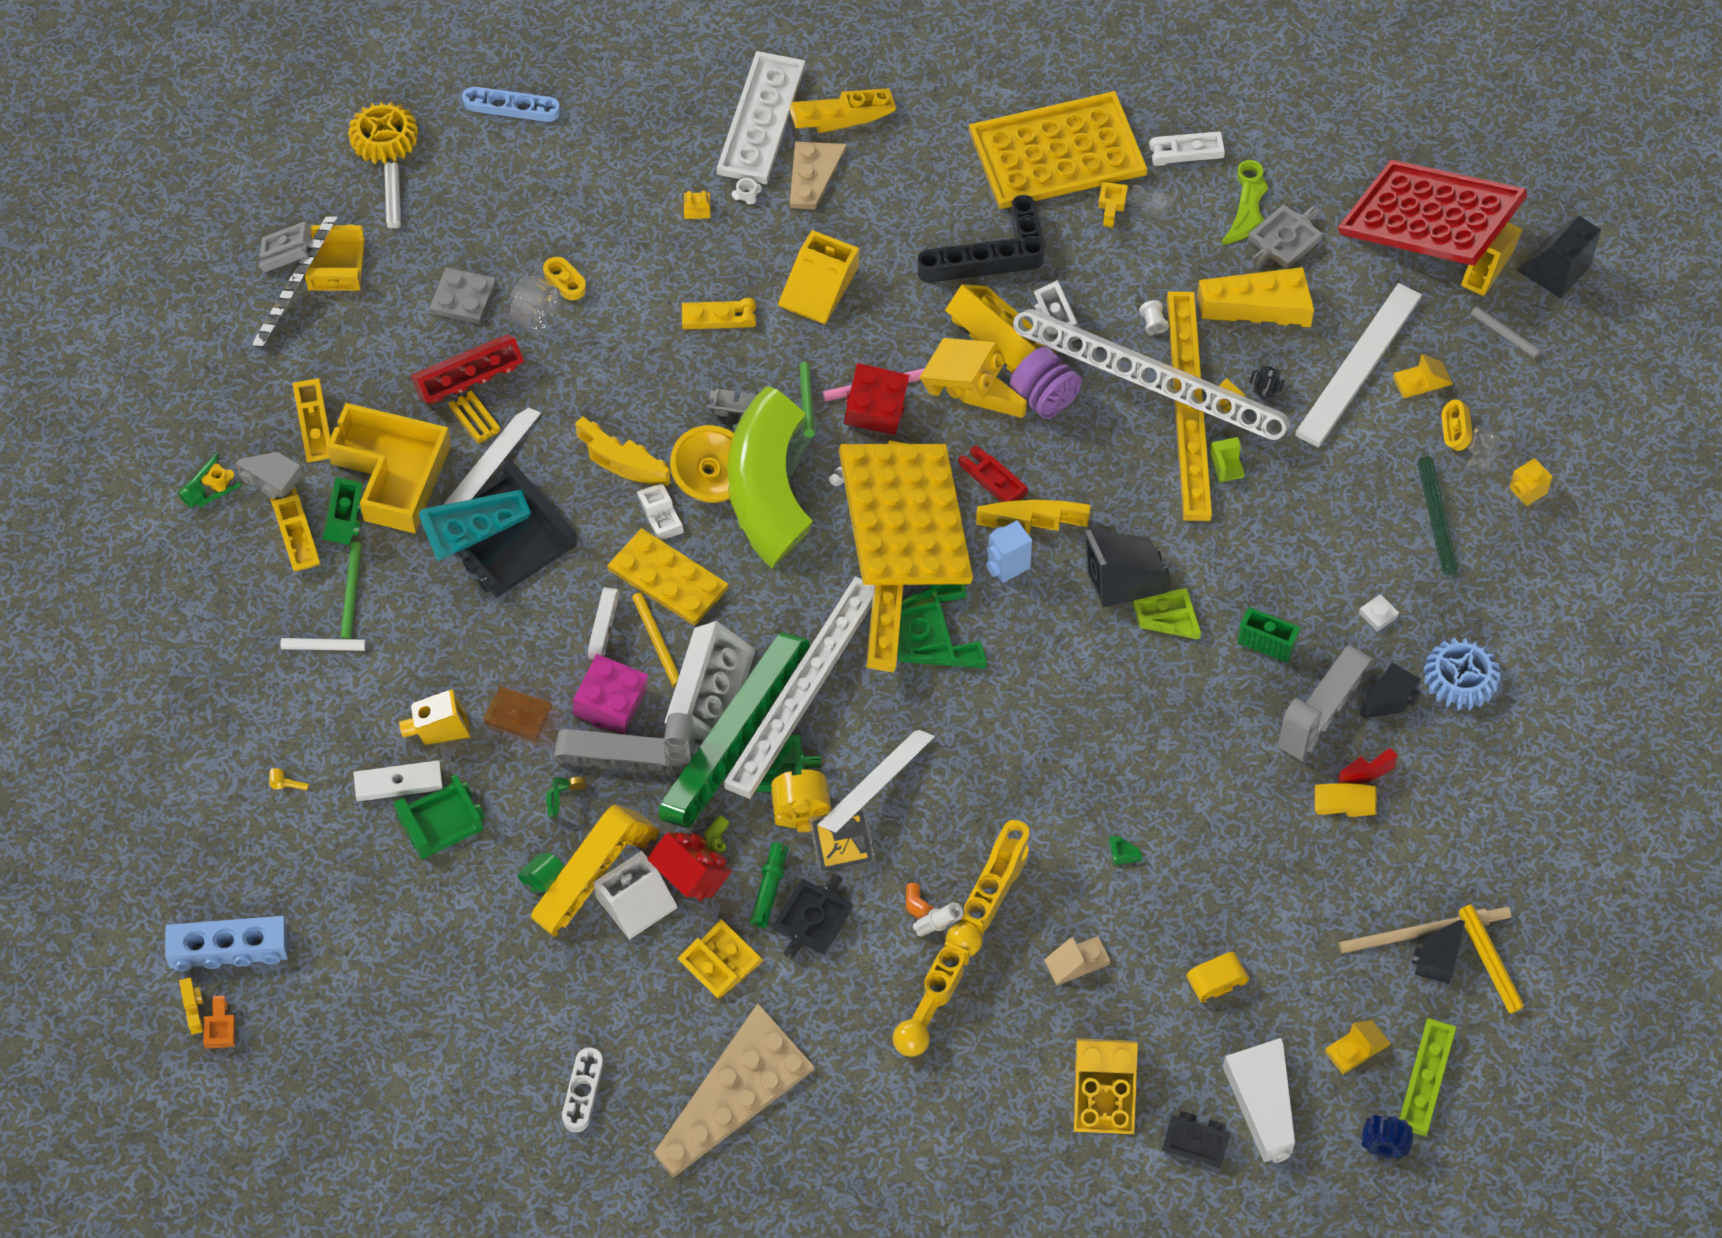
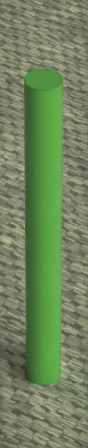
M802 362L799 365L802 411L806 413L803 421L804 435L806 437H813L815 435L810 364Z
M352 542L350 547L340 639H352L362 548L360 542Z

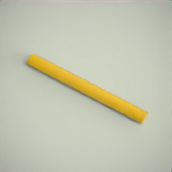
M636 593L632 596V599L674 688L676 687L679 673L643 594Z

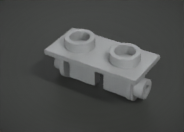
M717 388L716 391L711 390L709 400L714 402L713 405H707V408L713 410V415L729 417V413L740 414L739 419H741L743 413L757 395L740 392L739 402H734L735 391Z

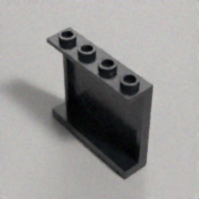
M512 460L502 465L504 475L480 489L472 499L522 490L531 512L528 519L453 554L454 556L458 554L461 556L465 569L470 574L475 573L479 577L478 581L482 589L486 593L491 591L496 598L577 546L576 532Z

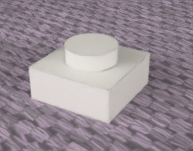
M1381 594L1359 610V614L1377 632L1399 616V612Z

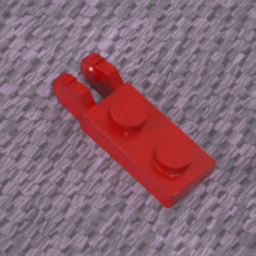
M976 445L970 448L969 451L972 457L979 462L978 465L964 455L960 456L957 460L958 464L1000 502L1020 501L1028 494V488L991 454L988 455Z

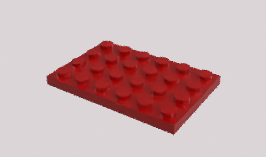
M1390 160L1344 218L1338 229L1340 235L1475 266L1527 198L1526 188Z

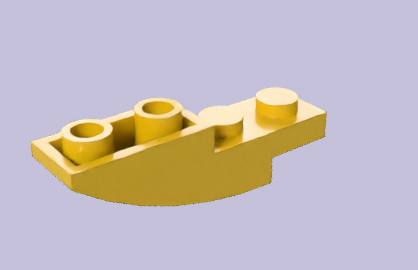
M886 88L841 92L839 99L791 102L789 110L796 128L816 127L818 133L872 122L894 112L896 105L890 89Z
M583 416L575 423L577 437L588 446L589 459L599 466L626 479L650 485L663 483L664 486H668L671 483L668 465L664 461L657 460L651 456L644 446L637 445L630 439L622 446L617 438L608 436L597 423L590 422Z

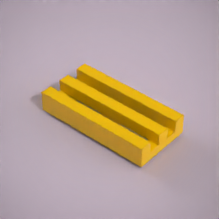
M472 391L467 392L466 397H458L457 402L451 401L448 403L450 410L477 444L500 432L499 425ZM468 402H471L474 405L477 411L488 423V425L491 427L490 431L479 418V416L475 413L472 407L468 404ZM462 406L483 432V435H479L459 407Z

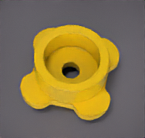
M214 464L209 473L202 478V483L204 486H209L215 491L222 492L229 486L230 480L234 478V472L230 469L225 470L221 468L219 464Z

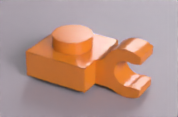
M213 996V1016L204 1017L203 1045L205 1049L235 1047L236 1019L234 1015H227L228 1002L225 1001V996Z

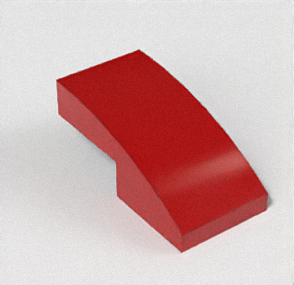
M1388 748L1370 763L1360 756L1340 771L1337 784H1364L1377 779L1395 768L1398 755L1391 748Z

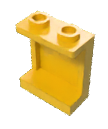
M353 224L332 226L305 273L308 290L361 291L365 251L363 226ZM311 225L312 240L321 225Z
M943 338L920 375V379L929 394L939 396L944 386L971 389L977 399H983L1003 367L1005 358L996 342Z

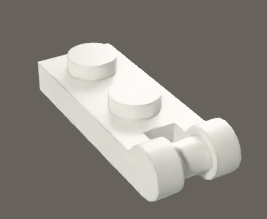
M1221 131L1152 138L1149 141L1150 150L1154 152L1152 155L1154 166L1173 162L1224 158L1225 154Z

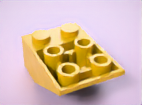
M811 230L799 251L778 302V307L826 325L859 269V248Z
M1076 1038L1074 1132L1134 1134L1138 1043L1136 1041Z

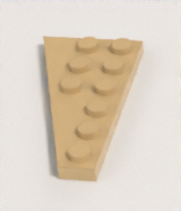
M759 1004L755 1006L654 1152L655 1157L673 1178L814 1071L812 1063Z

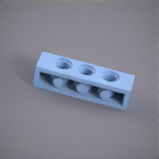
M284 916L166 925L165 957L169 968H174L177 971H188L191 967L195 966L216 969L221 964H234L235 966L243 967L250 965L251 962L263 961L266 964H276L280 960L288 959V927ZM256 940H262L261 944L257 946H251L252 942ZM225 943H233L228 948H221L222 945ZM196 945H203L199 950H192Z

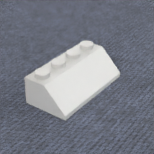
M717 621L694 628L664 723L667 724L668 715L671 713L687 714L693 719L695 739L705 740L747 680L756 649Z

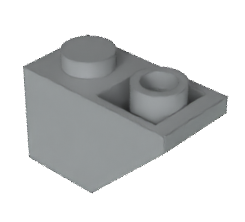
M279 452L242 458L236 462L239 477L249 485L253 483L258 485L263 493L273 499L275 497L279 499L288 497L303 476L300 465Z

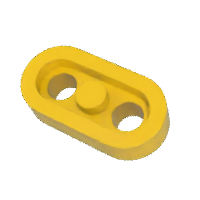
M552 257L545 261L543 265L545 279L565 299L578 300L585 295L586 282L584 277L567 260L562 257ZM555 271L561 272L558 275L553 274Z
M1451 400L1442 411L1444 441L1447 446L1455 451H1461L1470 444L1473 436L1470 409L1468 405L1460 400Z

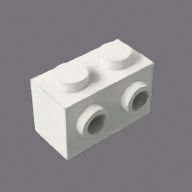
M1058 280L1034 291L1038 304L1034 305L1037 311L1080 328ZM1049 326L1047 328L1048 336L1051 339H1057L1058 331L1056 328ZM1074 336V337L1072 338V341H1071V342H1073V341H1075V340H1077V339H1079V338Z

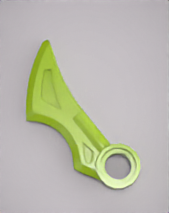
M1246 160L1239 164L1237 180L1243 185L1236 218L1222 240L1223 245L1247 238L1249 233L1264 221L1259 211V202L1261 197L1268 191V186L1263 177V167L1257 161ZM1246 170H1252L1257 174V176L1254 178H1247L1244 176L1243 172Z

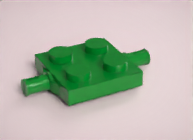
M790 735L755 792H771L773 780L786 772L792 771V776L802 775L801 770H804V768H821V756L804 757L801 749V735Z

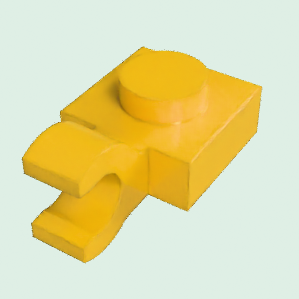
M1102 182L1098 208L1105 209L1104 227L1113 228L1116 211L1124 212L1128 185Z

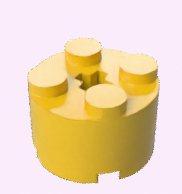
M801 770L802 775L792 776V771L779 775L771 784L775 824L777 826L797 828L798 832L813 831L812 822L824 819L832 811L826 776L815 770Z

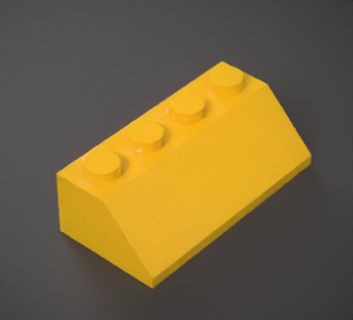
M961 285L945 309L952 316L951 320L956 325L965 327L970 332L969 336L973 340L996 342L1005 358L1006 368L1011 373H1014L1018 365L1033 351L1041 347H1047L1023 337L1015 331L1014 319L1020 313L988 286ZM1023 318V325L1027 329H1032L1033 325ZM1050 348L1055 354L1059 352L1055 349Z

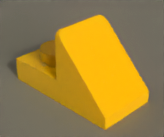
M1424 354L1421 355L1419 366L1395 372L1393 375V379L1403 399L1453 385L1443 362Z
M1373 1020L1355 1022L1352 1024L1350 1033L1325 1049V1053L1339 1071L1345 1074L1388 1047L1391 1043Z

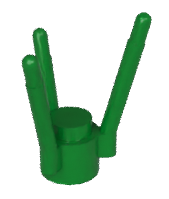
M215 453L194 478L177 492L180 499L191 509L196 504L202 508L207 503L242 486L241 482H237L226 487L222 492L217 491L204 497L206 490L199 481L217 462L219 458L218 453Z

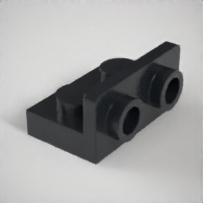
M1180 1111L1179 1116L1173 1114L1162 1151L1221 1168L1231 1131L1225 1130L1227 1125L1210 1119L1208 1124L1196 1121L1197 1115Z

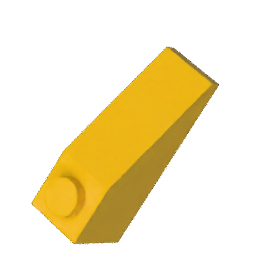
M997 377L983 399H977L971 389L945 386L947 393L952 398H959L966 404L1020 418L1026 415L1027 401Z
M317 378L294 382L292 384L307 463L330 459L327 445L331 437L321 381Z

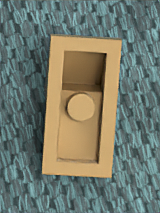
M1098 936L1076 944L1074 938H1070L1044 959L1056 986L1110 965V959Z

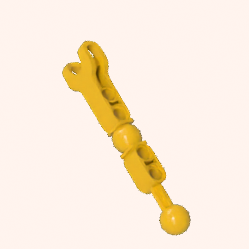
M1010 820L1004 825L996 839L989 860L965 903L962 919L954 923L947 931L944 948L937 955L925 978V995L912 1019L902 1021L894 1029L892 1036L893 1045L903 1056L915 1057L921 1055L928 1048L930 1034L927 1026L938 1006H943L950 1000L963 976L964 964L968 965L969 957L974 956L980 950L984 931L989 927L1009 888L1022 871L1029 855L1027 844L1030 834L1029 827L1024 822ZM1019 830L1023 836L1020 840L1008 839V834L1011 831ZM987 888H993L997 892L994 894H986L983 891ZM974 912H980L984 916L976 919L970 915ZM952 960L957 962L958 965L950 968L945 966L944 963ZM941 985L945 989L941 992H934L931 990V987Z

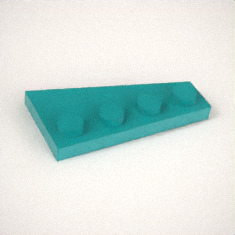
M522 490L421 509L419 517L437 561H440L528 519L531 512Z

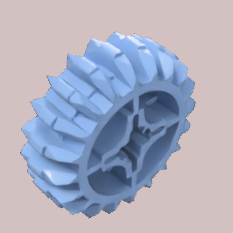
M1455 637L1451 640L1450 644L1443 641L1440 647L1435 646L1425 662L1426 665L1423 670L1425 675L1424 682L1425 685H1429V694L1437 693V702L1443 700V698L1446 699V708L1451 705V702L1456 703L1457 710L1461 709L1462 704H1465L1469 711L1473 708L1474 704L1480 708L1484 700L1487 702L1491 700L1492 695L1499 686L1498 683L1501 675L1499 673V663L1495 662V654H1487V646L1480 649L1477 640L1473 645L1469 644L1466 637L1462 640V643H1459ZM1464 668H1466V671L1464 672V674H1462L1461 677H1460V679H1458V676L1460 675V673H1462L1463 670H1464Z

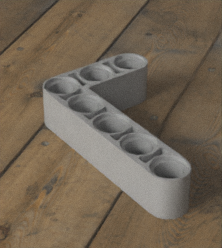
M1350 645L1346 646L1305 703L1298 698L1292 701L1284 715L1278 748L1303 762L1307 751H1312L1320 739L1318 737L1320 733L1327 730L1334 720L1333 715L1336 711L1342 709L1349 699L1347 697L1351 690L1354 691L1363 679L1362 674L1365 670L1369 671L1374 659Z
M671 713L668 715L664 739L572 729L560 730L557 735L553 760L560 765L564 762L571 763V766L590 768L591 765L600 766L599 769L619 771V768L628 769V772L647 773V771H654L658 775L675 776V774L683 772L695 755L693 719L684 713Z

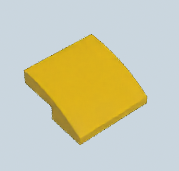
M722 919L701 940L697 938L677 958L718 999L764 961Z

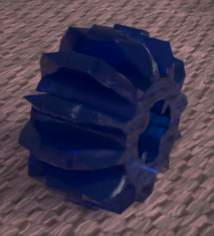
M1384 1114V1116L1373 1115L1372 1118L1366 1119L1363 1125L1362 1147L1367 1149L1369 1154H1376L1378 1158L1386 1157L1390 1160L1394 1157L1402 1159V1156L1409 1155V1151L1412 1148L1413 1127L1408 1124V1121L1400 1120L1397 1116L1391 1117L1387 1114Z

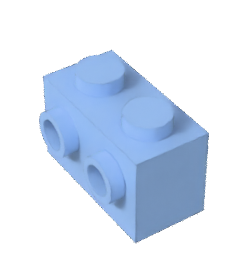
M1018 521L1005 527H998L989 535V546L987 548L988 562L986 563L989 573L993 577L997 576L1004 583L1030 569L1032 539Z

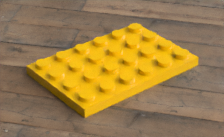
M1115 91L969 124L970 136L999 210L1012 207L1013 199L1019 195H1028L1034 201L1102 186V182L1115 183L1147 175L1146 164Z
M841 444L839 456L863 585L971 584L973 575L946 444Z

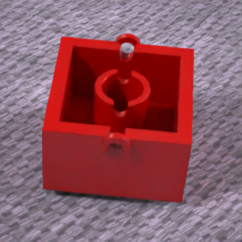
M857 363L851 391L847 393L845 401L847 408L843 424L896 435L899 419L903 417L905 409L903 402L910 375Z
M667 832L647 858L686 897H697L699 902L704 898L713 897L732 873V870L726 865V859L719 853L712 852L705 846L707 844L706 840L696 833Z

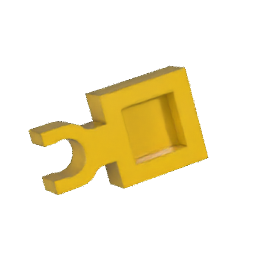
M191 977L179 980L191 1035L202 1033L203 1028L198 1006L204 1004L200 987H194Z

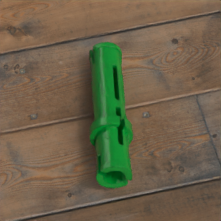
M771 843L767 863L765 866H762L761 874L763 877L749 921L752 926L757 922L756 927H768L778 884L785 874L783 867L789 851L787 845L782 849V843Z

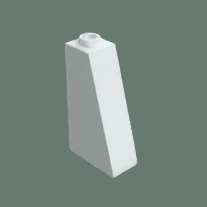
M1281 1038L1227 1055L1223 1064L1225 1074L1263 1161L1273 1160L1274 1163L1282 1162L1289 1158L1295 1144L1284 1047Z

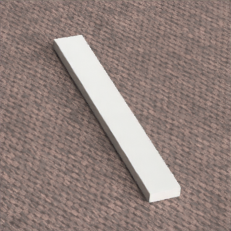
M1400 283L1397 284L1296 430L1295 436L1318 448L1321 446L1421 300L1422 294Z

